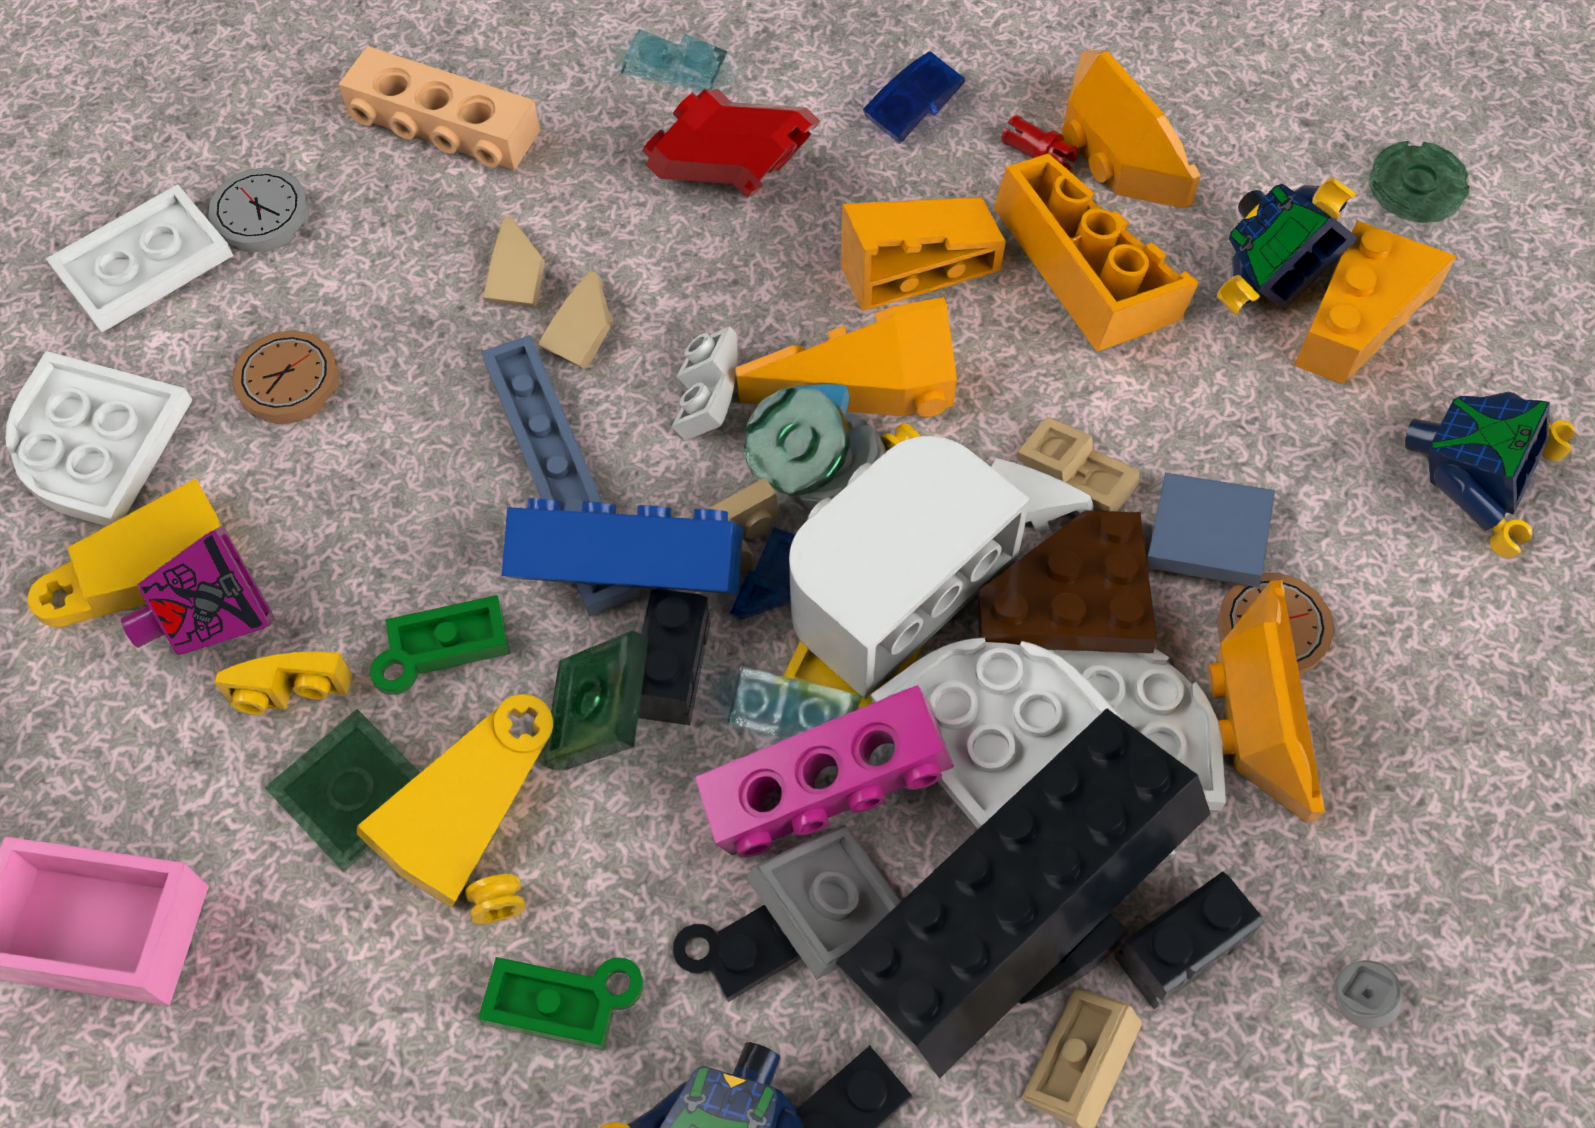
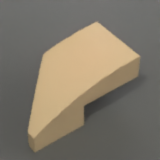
M504 216L489 266L483 298L487 302L536 308L545 260L512 217Z
M590 270L577 284L559 308L537 344L542 349L584 370L594 359L610 327L614 325L612 314L608 311L604 297L603 281L597 273Z

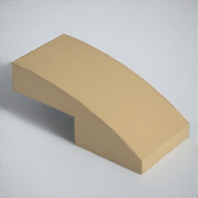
M1048 416L1017 451L1018 459L1027 467L1059 479L1091 496L1094 506L1092 509L1095 511H1118L1140 484L1138 469L1093 450L1091 435Z

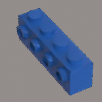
M528 498L527 508L507 507L501 576L522 580L738 595L744 527L734 521H728L727 511L694 509L693 519L672 517V508L638 505L637 515L616 514L617 505L601 502H582L581 512L562 511L561 501Z

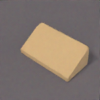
M1075 986L1021 1099L1072 1128H1095L1143 1023L1130 1004Z

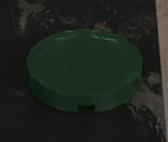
M1410 141L1397 142L1384 148L1376 157L1371 166L1368 181L1373 197L1385 210L1401 219L1419 223L1442 221L1456 214L1469 194L1470 185L1468 186L1466 181L1468 173L1465 165L1452 152L1437 144L1422 142L1421 146H1408Z
M793 387L781 389L764 399L750 416L745 430L748 432V436L746 439L747 446L744 445V458L752 475L758 480L766 478L775 492L790 496L813 493L830 483L843 467L850 447L849 424L841 408L819 390L811 388L795 389Z

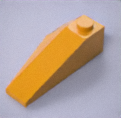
M940 297L892 306L874 313L877 322L849 333L845 325L828 331L830 339L808 349L792 345L735 367L739 403L774 406L797 386L835 384L847 386L850 396L847 412L893 416L918 414L925 418L941 414L946 408L954 406L957 383L945 298Z

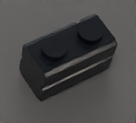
M658 588L651 590L628 691L634 718L690 726L705 654L704 645L707 644L711 625L710 613L708 612V597L702 596V594Z
M1222 871L1126 939L1120 948L1121 950L1116 954L1115 959L1152 1008L1156 1009L1222 961L1227 954L1230 955L1248 942L1264 924V920L1233 880Z

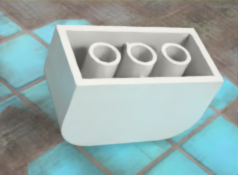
M921 436L905 440L893 446L873 464L869 462L863 464L851 476L847 487L833 499L830 497L824 498L812 509L807 521L801 526L792 541L789 555L791 619L798 638L812 653L866 699L979 593L981 587L994 579L1018 557L1031 498L968 448L958 442L942 437Z

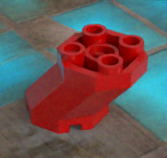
M706 88L697 96L693 92L690 93L673 112V115L678 120L666 133L662 129L659 130L646 143L642 152L649 158L646 166L659 179L733 184L748 198L763 187L760 180L767 172L772 174L774 171H779L810 137L811 133L809 131L816 128L820 120L807 107L731 102L718 88L711 91Z

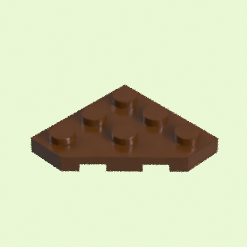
M1085 510L981 587L978 599L979 638L985 637V642L1020 645L1021 641L1047 650L1153 653L1157 635L1140 512Z

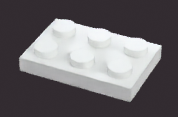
M177 184L49 256L46 260L54 273L102 333L234 255L225 239Z

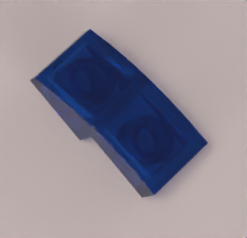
M929 51L908 65L886 84L863 108V112L866 118L900 144L928 113L935 116L965 83V78Z

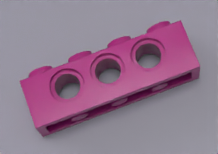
M916 685L695 777L715 844L731 855L738 854L741 858H749L765 853L773 847V840L793 832L795 835H807L817 832L829 824L828 818L847 810H851L854 813L871 810L885 801L884 795L906 786L910 790L930 786L942 778L941 772L953 768L954 764L930 702L920 687ZM888 743L895 745L894 754L888 762L879 766L870 765L871 754L878 746ZM829 766H838V774L835 781L824 789H815V780L820 771ZM781 788L782 796L778 805L768 812H761V801L765 794L773 789Z

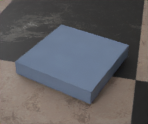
M1165 472L1148 553L1147 567L1260 587L1275 490Z

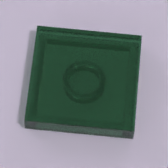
M632 630L559 661L551 708L553 729L545 746L544 767L565 771L634 747L648 637Z
M356 709L264 788L337 867L344 872L370 849L357 835V826L420 772Z

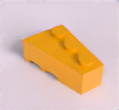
M982 197L842 204L841 268L861 311L1001 271L1006 241Z

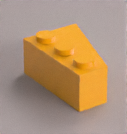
M1357 220L1352 233L1358 239L1342 254L1294 366L1344 384L1382 347L1388 338L1402 327L1427 300H1430L1439 291L1457 257L1456 255Z

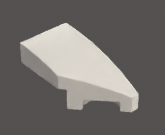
M996 458L991 466L1031 498L1026 522H1032L1035 532L1050 529L1048 521L1073 511H1077L1080 515L1085 510H1092L1094 507L1091 496L1045 473Z

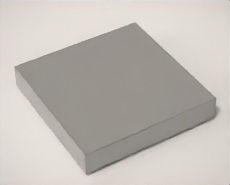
M845 824L753 866L746 877L816 980L838 969L839 966L836 962L901 902Z

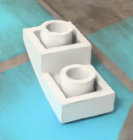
M730 326L711 335L708 333L700 334L685 349L686 359L676 377L688 390L680 399L682 407L671 426L684 440L721 427L725 419L736 379L735 367H737V334Z

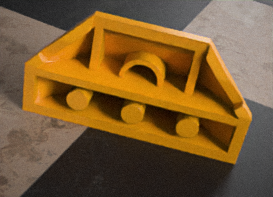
M1087 49L1081 52L1062 127L1064 141L1077 146L1078 150L1089 162L1094 178L1100 183L1106 182L1116 195L1179 208L1191 206L1201 174L1194 163H1188L1184 146L1165 114L1108 50Z
M1275 580L1269 582L1222 641L1216 656V663L1208 664L1210 691L1213 698L1222 697L1226 719L1217 721L1223 755L1232 754L1235 770L1303 821H1318L1325 812L1324 802L1319 784L1283 580Z

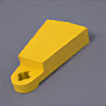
M195 478L67 547L71 561L43 575L30 588L27 602L31 612L46 626L64 627L147 604L137 584L205 534L222 526L198 480ZM63 589L66 594H69L65 597L66 605L56 609L50 603L54 600L53 592Z
M517 694L505 699L491 714L357 826V835L399 876L437 900L453 907L551 735L553 717L550 709L541 699L529 694ZM526 713L532 715L535 719L531 727L536 733L534 737L523 733L517 739L509 733L513 725L512 721L508 718L511 714L519 719Z

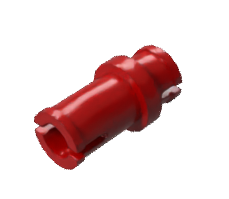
M1019 115L1009 119L1007 123L1015 127V131L1022 135H1018L1004 127L1001 135L1003 144L1010 145L1032 158L1049 153L1067 170H1070L1071 166L1065 163V160L1061 157L1075 162L1078 154L1077 146L1065 142L1064 136L1057 131L1051 130L1046 132L1025 121Z

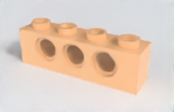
M369 46L364 49L338 84L348 115L356 122L365 126H370L374 123L386 127L403 139L410 140L415 137L433 143L439 150L445 153L452 154L457 151L475 157L481 164L490 168H495L499 165L515 170L541 131L533 99Z

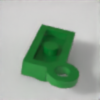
M498 595L386 619L390 649L380 653L374 659L370 666V677L374 686L381 693L399 695L414 685L418 676V670L420 674L510 654L502 606ZM399 664L404 667V672L399 678L395 680L384 678V672L389 666Z
M496 957L478 1020L485 1026L604 1051L614 1014L612 1010H624L632 1007L639 1000L643 992L644 980L638 966L626 958H612L604 961L597 968L594 976L590 977ZM616 973H623L630 978L628 989L620 995H614L606 988L608 979Z

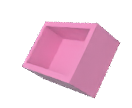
M5 836L0 848V980L170 1006L209 885L184 862Z

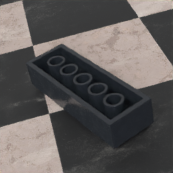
M1106 708L839 959L836 964L861 997L940 1079L1211 814L1198 774Z

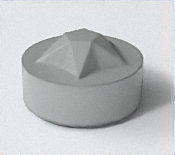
M1370 960L1357 961L1342 969L1336 978L1335 995L1337 1005L1341 1014L1352 1024L1362 1028L1375 1029L1390 1024L1399 1016L1403 1006L1401 984L1397 975L1386 965Z

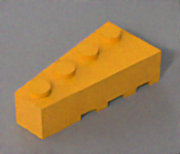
M1049 153L1006 166L994 210L1096 352L1149 334L1182 319L1199 284L1194 277L1187 271L1180 275L1164 262L1167 256L1166 253L1153 242L1146 246L1126 230L1129 222L1115 210L1110 212L1098 206L1092 200L1095 193Z

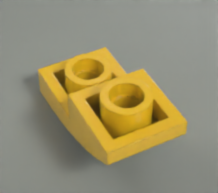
M292 652L256 658L217 672L214 684L233 709L249 715H263L266 713L267 708L286 710L292 689L297 695L312 700L327 699L329 693L347 695L352 672L340 652Z

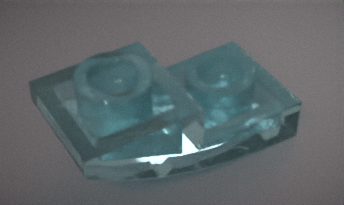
M638 29L623 60L621 73L693 90H704L706 88L712 90L728 51L685 33L678 45Z
M740 666L727 722L770 735L790 738L858 710L861 695L784 675Z

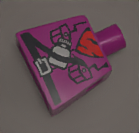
M223 525L205 534L138 583L139 591L148 605L122 617L121 624L135 647L139 648L165 635L177 655H181L268 627L275 618Z

